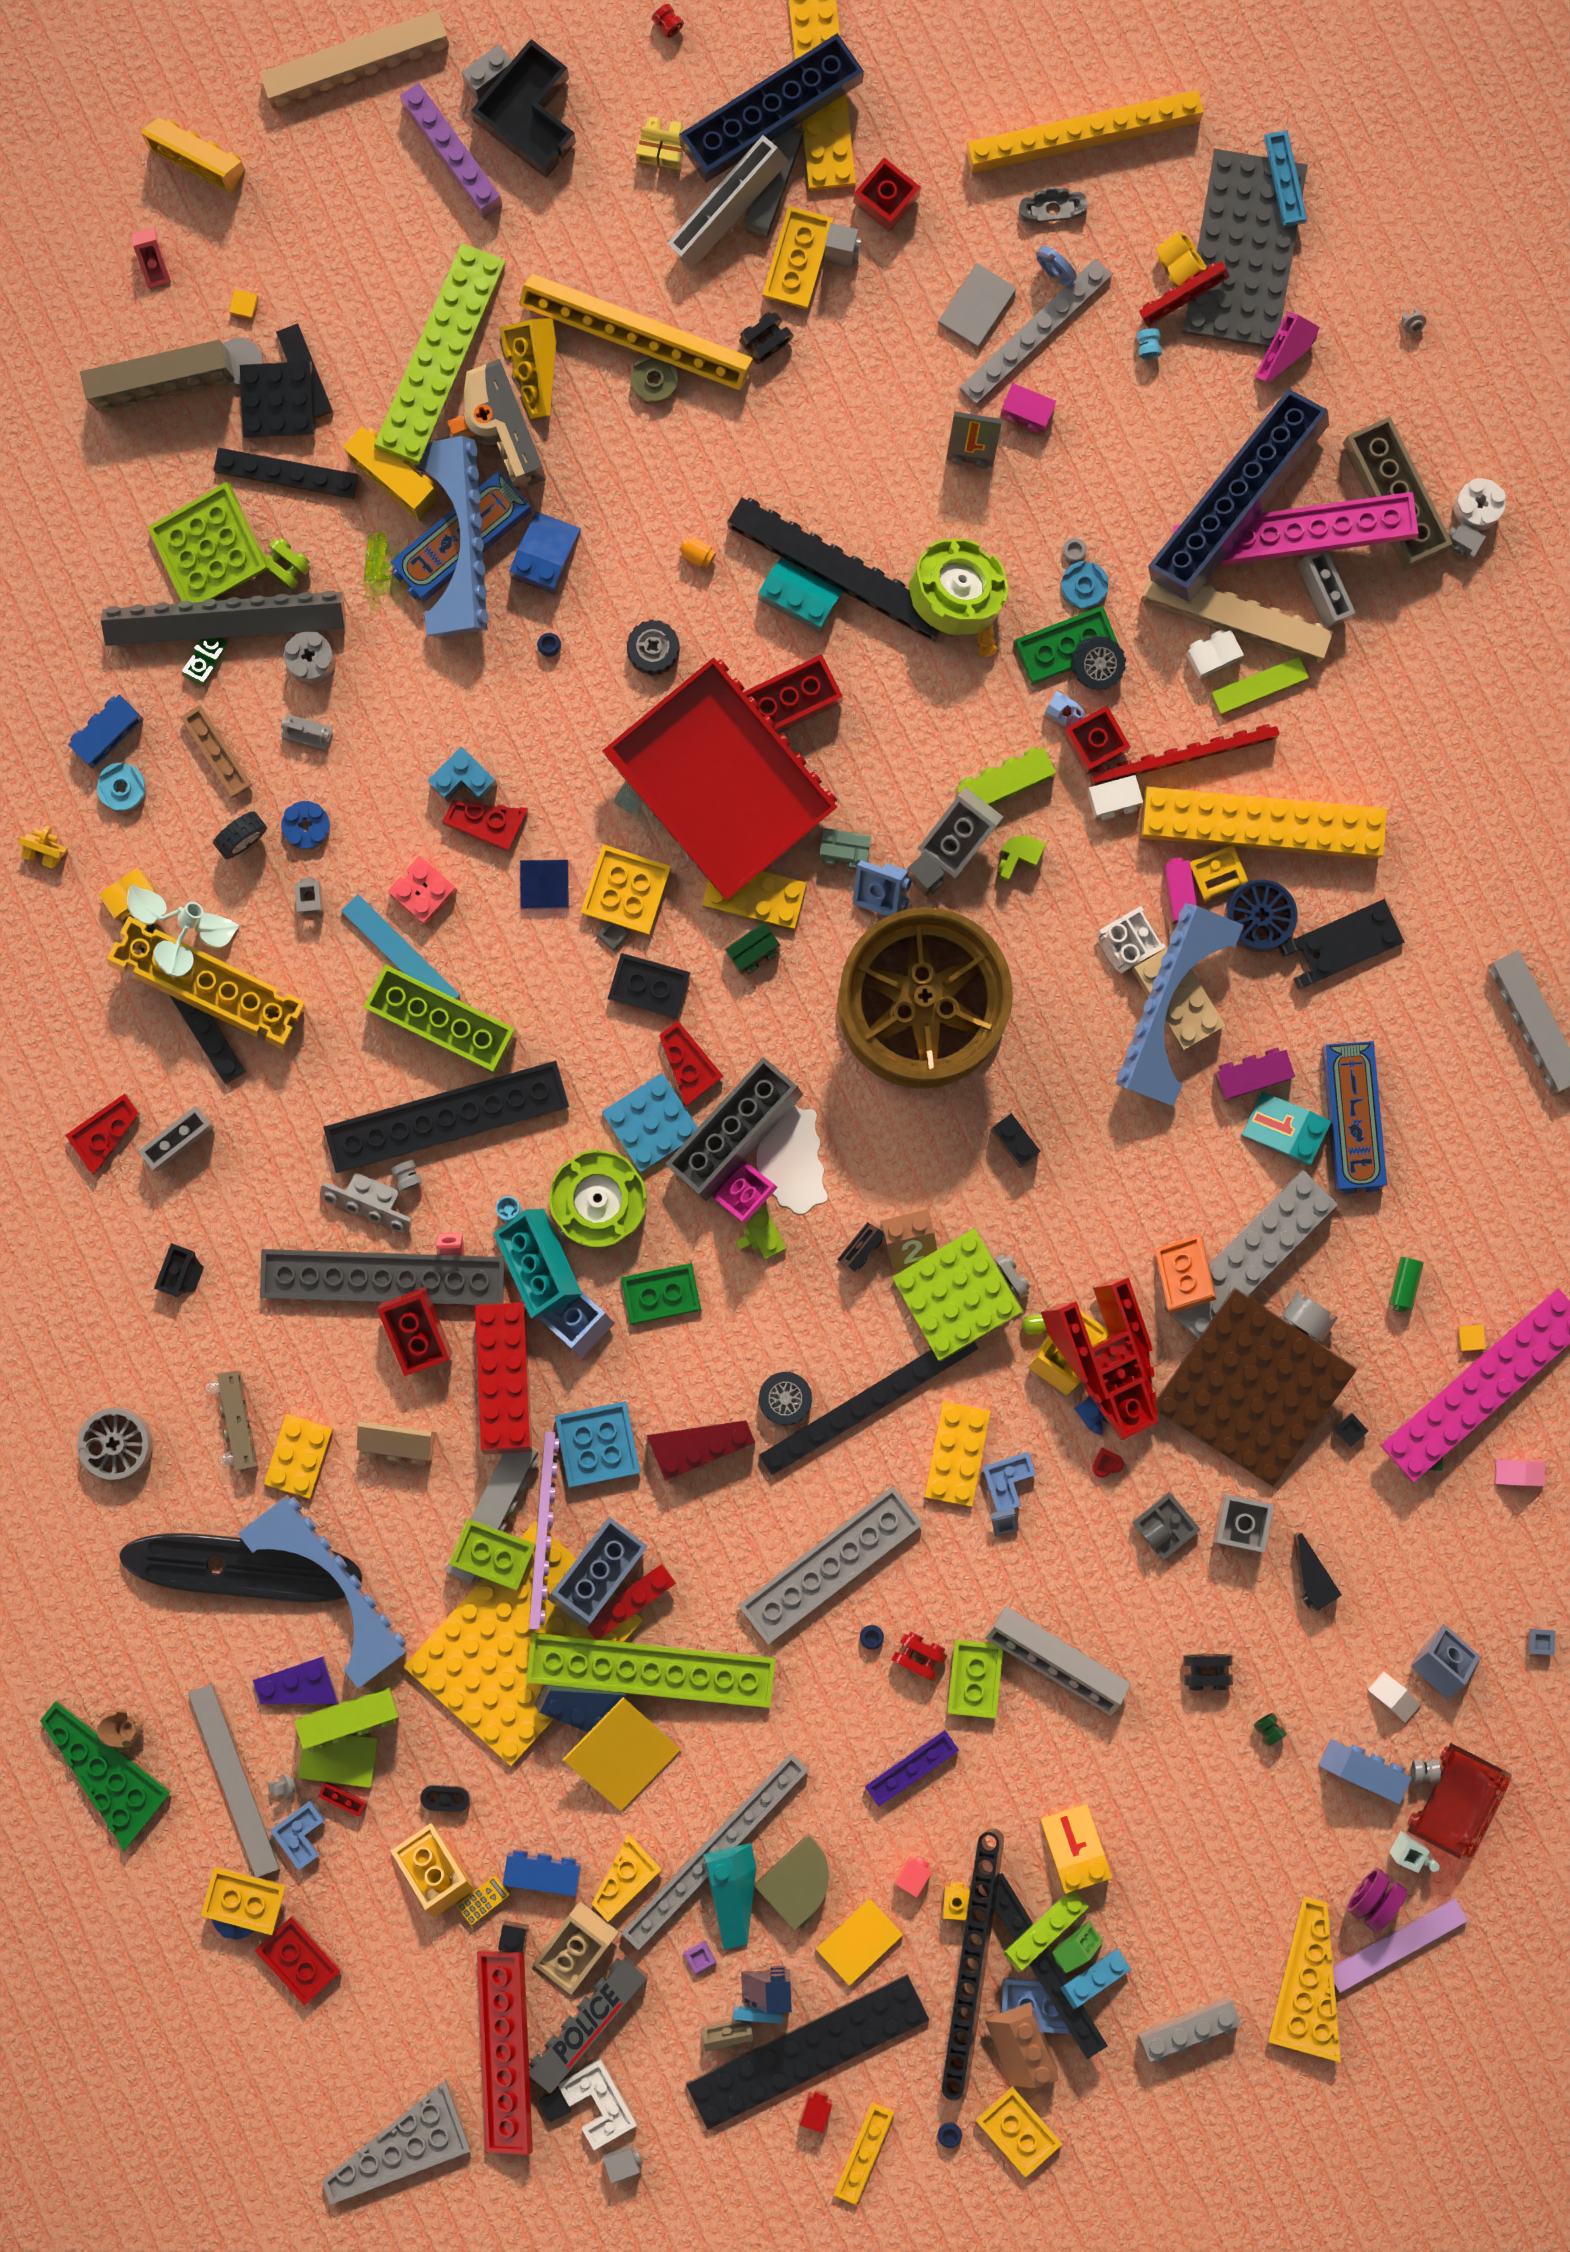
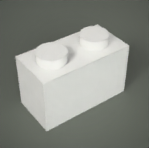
M1136 775L1089 787L1087 791L1094 818H1101L1102 821L1116 817L1115 814L1124 811L1125 815L1139 811L1138 807H1141L1143 804Z

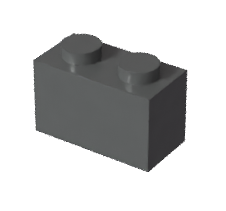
M926 851L907 868L909 871L908 878L912 879L913 884L924 896L929 892L933 895L943 886L945 872Z

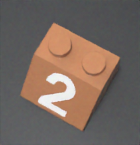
M928 1209L881 1220L880 1223L882 1231L885 1233L884 1239L892 1269L914 1264L937 1250Z

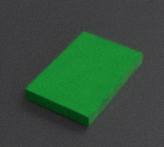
M692 1263L621 1277L630 1325L702 1310Z

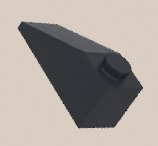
M1297 1532L1294 1534L1300 1589L1304 1594L1301 1598L1308 1609L1312 1607L1318 1611L1342 1594L1301 1532Z

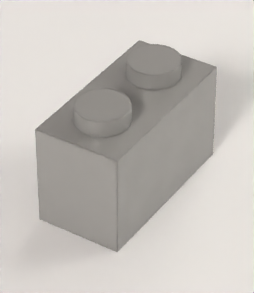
M499 44L461 72L464 84L479 101L512 62V59Z
M830 223L825 243L824 261L852 268L853 260L858 261L861 249V238H858V229Z

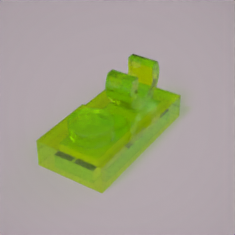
M377 531L368 535L363 582L371 584L379 580H390V576H386L382 572L383 568L388 569L392 566L389 562H383V557L388 548L386 533Z

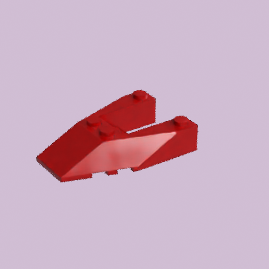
M1129 1277L1109 1280L1093 1288L1109 1334V1338L1094 1345L1091 1344L1077 1301L1057 1304L1041 1312L1049 1337L1120 1440H1125L1158 1423V1412L1154 1405L1156 1402V1392L1152 1390L1154 1366H1150L1149 1354L1152 1351V1344Z

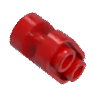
M910 1631L909 1635L904 1633L900 1643L906 1645L902 1654L895 1651L891 1660L935 1682L939 1673L933 1670L936 1662L944 1664L948 1656L944 1654L945 1648L933 1642L931 1646L923 1643V1637ZM914 1651L928 1657L924 1665L911 1659Z

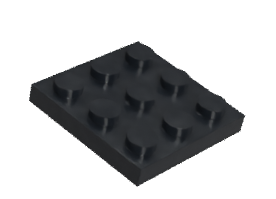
M312 362L239 365L244 438L315 435Z

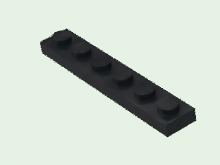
M219 447L213 469L218 474L355 499L359 475L355 473Z

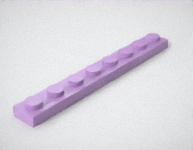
M545 1432L529 1630H539V1625H544L545 1610H541V1600H546L547 1586L543 1585V1576H548L549 1561H545V1551H550L551 1536H547V1526L552 1527L553 1512H549V1502H554L555 1487H551V1477L556 1478L557 1463H553V1453H558L559 1439L555 1438V1432Z

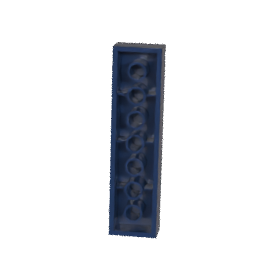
M836 33L680 133L679 145L705 183L737 164L762 135L769 141L776 139L863 83L864 70L839 34Z

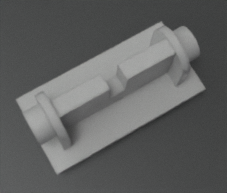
M287 714L286 719H283L281 723L282 733L280 737L327 750L333 727Z

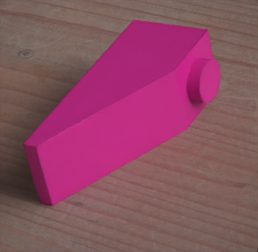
M1287 312L1254 377L1268 383L1310 349L1317 339L1320 327L1300 315Z

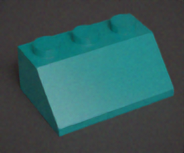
M780 558L758 592V600L821 633L843 591Z

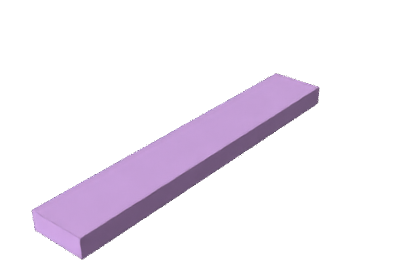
M1455 1898L1335 1964L1333 1966L1334 1985L1338 1992L1341 1993L1467 1922L1468 1920Z

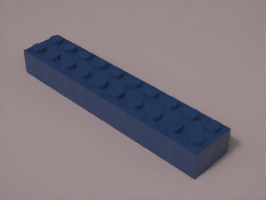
M1288 388L1148 565L1150 580L1190 603L1328 428V409Z

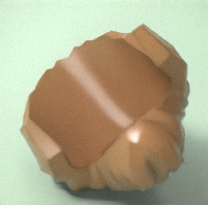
M116 1709L114 1713L107 1714L101 1719L97 1725V1735L100 1741L108 1747L124 1750L131 1747L140 1733H143L144 1724L138 1718L129 1717L126 1709Z

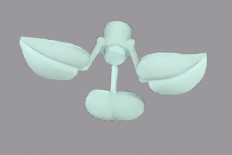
M133 884L128 890V909L136 920L146 925H152L156 919L164 921L178 915V922L183 930L176 944L170 941H162L154 949L156 963L166 974L172 977L185 975L193 965L192 952L188 948L180 947L188 929L195 927V931L200 932L199 937L204 944L212 948H222L229 943L239 927L238 924L229 919L204 913L201 905L196 902H188L184 908L178 907L176 911L164 915L166 913V903L158 894Z

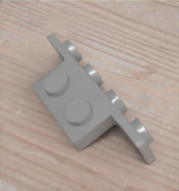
M356 1172L346 1190L323 1182L320 1198L324 1199L327 1203L336 1204L353 1214L367 1217L372 1222L386 1225L396 1232L405 1234L410 1232L412 1218L392 1210L399 1197V1190Z

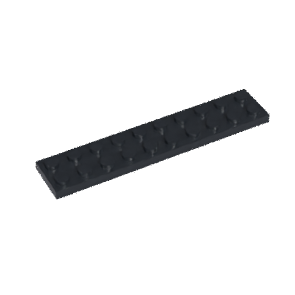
M553 1061L327 1125L323 1128L335 1172L338 1174L570 1107L557 1061Z
M905 1974L687 2082L686 2086L707 2130L928 2021L929 2017L908 1974Z

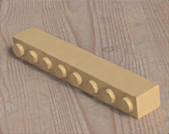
M438 10L264 70L259 72L271 107H282L291 100L297 98L305 99L316 91H327L336 84L353 82L356 77L373 75L379 69L385 67H396L404 60H415L424 53L441 51L445 46L449 45Z
M1149 574L1140 600L1226 631L1231 630L1234 634L1321 663L1324 659L1333 631L1328 630L1326 625L1307 623L1303 617L1284 615L1280 609L1261 607L1259 602L1238 599V596L1231 592H1224L1223 594L1215 591V587L1204 584L1189 603L1152 582Z

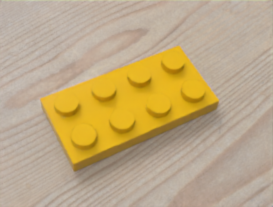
M788 206L762 298L808 310L825 253L830 223L834 222V218Z
M761 871L728 900H725L708 880L702 907L795 930L807 882Z
M942 1402L924 1497L973 1506L990 1410Z

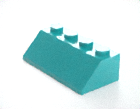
M526 1209L493 1233L531 1318H536L564 1307L582 1295L545 1209Z

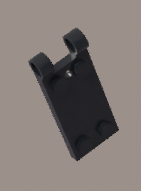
M1385 899L1302 936L1289 940L1278 948L1282 957L1302 950L1311 971L1293 979L1299 990L1404 943V939ZM1314 952L1319 954L1318 959L1313 957Z

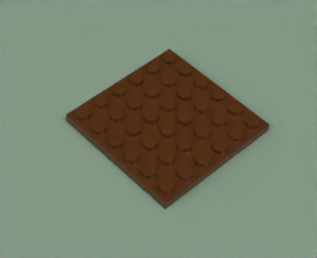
M1234 1287L1162 1389L1154 1405L1158 1412L1274 1487L1355 1374L1357 1367Z

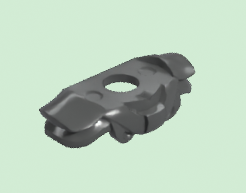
M1051 187L1043 191H1037L1034 193V197L1022 199L1019 205V217L1024 222L1039 223L1067 220L1087 214L1086 196L1081 192L1069 193V190L1066 188ZM1051 204H1055L1060 208V212L1056 215H1050L1047 213L1046 208Z

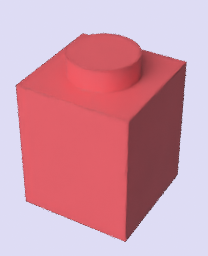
M910 1856L896 1878L895 1884L917 1898L932 1873L931 1868L928 1867L930 1863L920 1856H917L916 1859Z

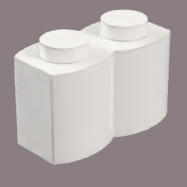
M1224 629L1219 630L1211 635L1212 639L1205 642L1201 639L1189 646L1190 649L1186 655L1198 679L1209 676L1243 658L1244 654L1231 630L1227 632Z

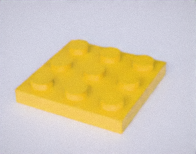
M602 845L580 913L650 935L671 866Z

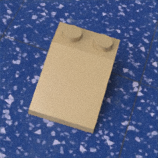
M579 1902L533 1965L572 1995L619 1931L582 1902Z

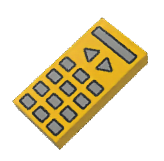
M495 1874L456 1906L470 1925H473L511 1893L503 1886L502 1881Z

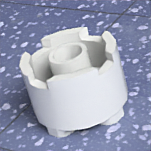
M1484 478L1471 480L1463 487L1454 500L1453 511L1458 520L1457 523L1460 524L1462 522L1478 532L1491 528L1504 512L1506 504L1504 490L1492 480ZM1478 503L1482 505V508L1477 507Z

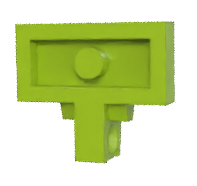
M765 1205L760 1207L746 1222L749 1227L744 1230L746 1236L735 1241L739 1250L750 1245L753 1250L759 1248L764 1259L786 1249Z

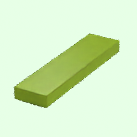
M1300 656L1215 690L1211 692V696L1219 714L1222 715L1308 680L1309 677Z

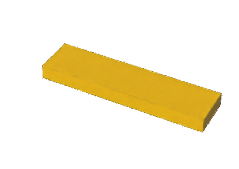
M871 2102L833 2196L855 2206L857 2205L895 2112L893 2110Z

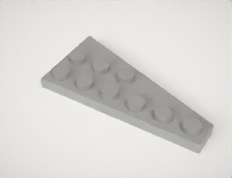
M446 2079L322 2180L330 2205L471 2151Z

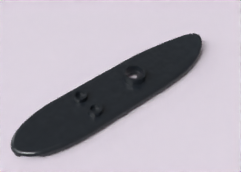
M196 1533L156 1534L142 1537L126 1544L119 1554L122 1565L136 1577L158 1586L180 1591L297 1603H320L346 1597L334 1577L309 1558L296 1553L275 1549H257L252 1553L239 1537ZM332 1551L335 1556L339 1555L347 1565L345 1569L350 1576L354 1574L362 1583V1573L359 1567L346 1556ZM217 1555L224 1558L226 1564L224 1570L219 1574L211 1572L208 1568V1560Z

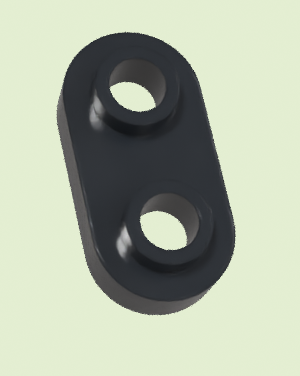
M429 1785L422 1791L420 1800L423 1807L431 1811L461 1812L469 1805L470 1794L461 1786ZM430 1793H436L438 1800L431 1801L429 1798ZM460 1794L462 1802L456 1803L454 1795Z

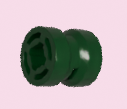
M1274 1713L1262 1717L1253 1724L1256 1731L1262 1733V1740L1266 1746L1273 1745L1287 1735L1283 1727H1280L1278 1724L1276 1725L1278 1718Z

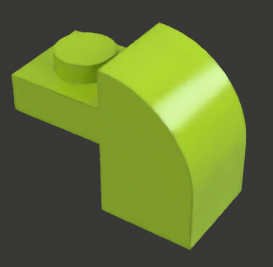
M1025 835L1016 836L1008 840L1000 851V854L1007 856L1008 859L1002 858L997 869L998 872H1001L999 879L1008 882L1017 861L1035 869L1046 843Z

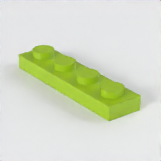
M1076 1891L1064 1894L1003 1952L1004 1956L1018 1972H1021L1089 1906Z

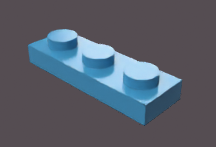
M1117 1948L1060 1987L1072 2008L1075 2009L1129 1972L1131 1968Z

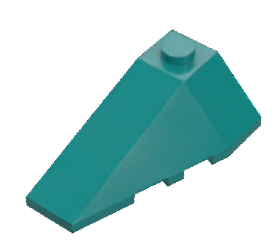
M751 1843L703 1854L724 1950L748 1944L756 1876V1863Z

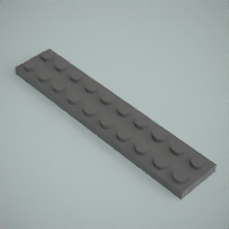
M261 1249L260 1298L385 1302L426 1286L431 1301L434 1304H503L505 1259L499 1256Z

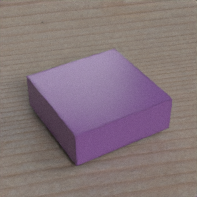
M706 1940L683 1952L695 1975L717 1963Z

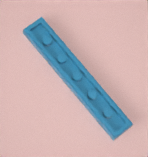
M359 894L341 910L404 974L455 999L460 996Z

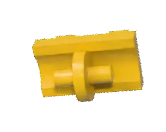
M48 825L44 827L43 831L35 829L33 835L27 833L25 837H20L18 842L19 845H22L21 858L33 861L36 859L37 852L39 851L44 853L42 864L49 868H55L58 865L60 858L66 855L68 848L56 844L58 836L52 834V827Z

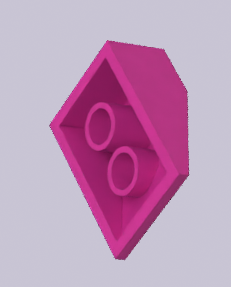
M743 1161L712 1197L733 1217L745 1224L778 1187L747 1162Z

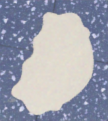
M794 1105L759 1143L756 1164L758 1171L778 1187L773 1192L778 1199V1203L781 1206H788L795 1213L804 1214L815 1204L827 1201L828 1195L822 1183L824 1167L817 1156L820 1146V1139L815 1131L817 1114L815 1110H802Z

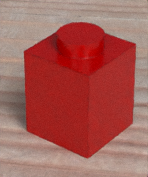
M815 2091V2093L808 2092L799 2119L800 2126L820 2133L824 2132L832 2108V2100L828 2099V2094L821 2091Z

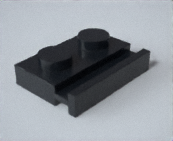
M866 1222L837 1260L855 1272L864 1266L867 1256L871 1251L880 1246L885 1233Z

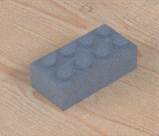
M608 1517L547 1599L584 1628H587L648 1546L611 1517Z

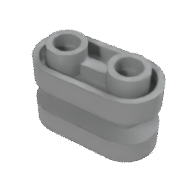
M1001 1254L994 1260L1001 1273L1011 1285L1010 1289L1013 1294H1017L1020 1299H1023L1029 1294L1027 1290L1030 1288L1028 1281L1023 1275L1020 1277L1014 1270L1017 1266L1009 1255L1005 1257Z

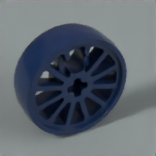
M1265 879L1252 880L1238 887L1228 899L1224 912V917L1233 921V912L1249 915V917L1235 922L1240 924L1250 922L1251 925L1240 934L1237 944L1252 952H1268L1283 945L1292 936L1298 920L1297 906L1289 891L1282 885ZM1256 889L1265 890L1262 904L1259 901ZM1251 891L1255 905L1243 896L1244 892ZM1272 891L1277 896L1267 905L1268 893ZM1279 898H1281L1286 905L1276 909H1271V907L1277 902ZM1240 899L1251 910L1235 907L1236 901ZM1284 910L1288 911V918L1273 915ZM1259 911H1261L1262 915H1266L1262 922L1259 917H1255ZM1272 920L1287 923L1286 931L1283 932ZM1256 929H1265L1268 933L1267 939L1259 940L1257 935H1255ZM1250 930H1251V932H1250V938H1251L1252 941H1250V940H1248V939L1245 938V935H1246ZM1273 930L1280 935L1275 941L1272 940Z

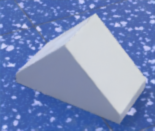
M1384 1671L1368 1689L1369 1692L1405 1723L1421 1705L1407 1689Z

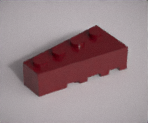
M747 1420L647 1435L665 1480L756 1443Z

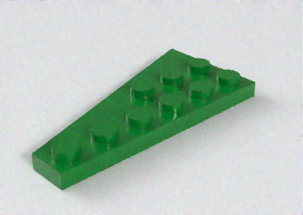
M55 1701L41 1718L40 1722L54 1744L60 1749L65 1757V1761L76 1774L77 1780L97 1811L101 1813L111 1833L113 1832L120 1843V1847L125 1851L172 1791L119 1749L108 1747L102 1743L93 1728L59 1701Z

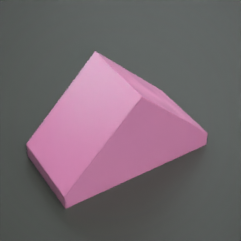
M1496 1459L1495 1484L1544 1486L1545 1462Z

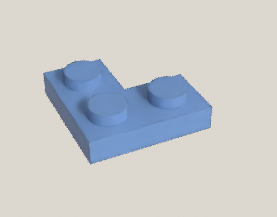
M1029 1452L983 1466L982 1468L996 1511L999 1512L1021 1506L1013 1482L1036 1475Z
M311 1800L270 1830L298 1870L320 1855L306 1836L307 1833L325 1821Z

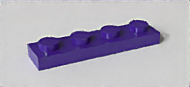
M944 1729L864 1786L879 1807L958 1752L959 1749Z

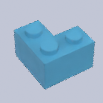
M462 747L427 780L429 785L446 802L463 786L482 801L498 785L496 780Z

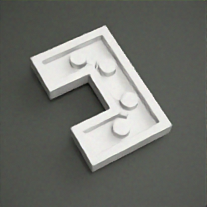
M601 2058L565 2078L558 2084L569 2107L591 2094L600 2109L601 2116L582 2126V2130L593 2150L637 2126L636 2120Z

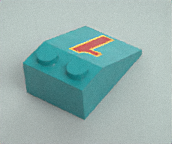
M1261 1092L1241 1135L1307 1167L1311 1165L1331 1121L1310 1110Z

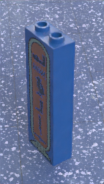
M500 470L478 488L480 494V516L482 519L481 537L484 544L483 553L532 512L529 503ZM455 508L390 561L393 567L391 573L399 582L405 581L409 586L406 590L415 600L419 598L424 603L453 577L460 550V527Z
M1374 1041L1324 1045L1322 1047L1328 1119L1331 1121L1329 1130L1335 1190H1342V1194L1357 1193L1356 1189L1366 1188V1192H1379L1381 1187L1387 1185Z

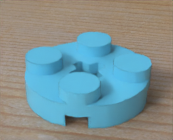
M114 763L107 766L99 776L97 794L107 807L116 812L134 809L146 796L145 779L134 766ZM120 781L128 785L124 793L121 791L116 792L115 790L118 788L117 783Z

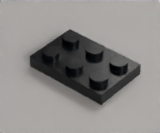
M621 953L608 1000L678 1019L691 973Z

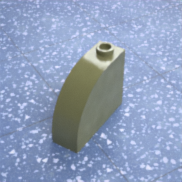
M808 1833L755 1882L757 1890L794 1931L798 1927L803 1929L812 1921L810 1916L818 1909L826 1895L829 1871L822 1848L812 1835Z

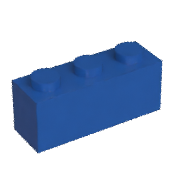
M120 694L117 697H111L105 703V709L100 714H94L88 720V725L82 731L78 730L70 738L71 742L68 745L92 769L144 719Z
M513 1850V1853H508L506 1858L503 1886L576 1896L581 1863H576L577 1859L571 1857H562V1860L552 1859L550 1854L538 1853L537 1857L529 1856L528 1852L524 1850Z

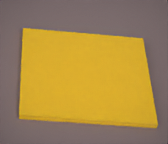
M623 1697L563 1758V1761L616 1808L622 1811L681 1749Z

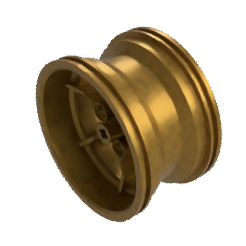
M932 907L899 911L883 918L870 927L859 938L848 955L843 968L838 995L840 1026L853 1054L868 1070L878 1077L908 1088L925 1089L945 1086L964 1078L977 1069L987 1059L1002 1036L1012 1008L1013 988L1011 974L1006 959L997 943L981 926L969 918L953 911ZM926 939L947 943L960 950L969 959L935 974ZM909 940L907 976L870 968L874 961L886 950ZM919 969H924L928 972L929 977L924 981H920L916 978L915 972ZM978 973L982 978L986 993L984 1020L952 998ZM863 983L895 1002L870 1028L862 1011L861 991ZM922 994L928 999L927 1003H923V999H920ZM943 1003L950 1004L953 1008L952 1014L943 1015L939 1009L940 1005ZM901 1007H907L911 1012V1016L907 1019H902L898 1016L897 1010ZM940 1024L975 1035L958 1052L948 1057L937 1059ZM912 1026L920 1060H912L897 1055L880 1042Z

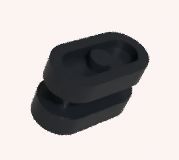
M770 312L765 313L759 319L758 324L754 327L749 326L740 333L739 343L745 350L751 347L754 349L750 357L753 358L756 364L767 360L794 337L788 327L780 330L779 326L782 323V319L776 312L772 314ZM770 333L773 335L772 337H770L768 340H766L764 343L761 344L760 341H761L762 339H764V338H765L766 336H768Z
M1231 1654L1183 1655L1184 1666H1191V1674L1184 1675V1685L1189 1686V1690H1204V1686H1213V1690H1228V1685H1233V1674H1225V1666L1233 1665V1656ZM1201 1666H1215L1216 1674H1201Z

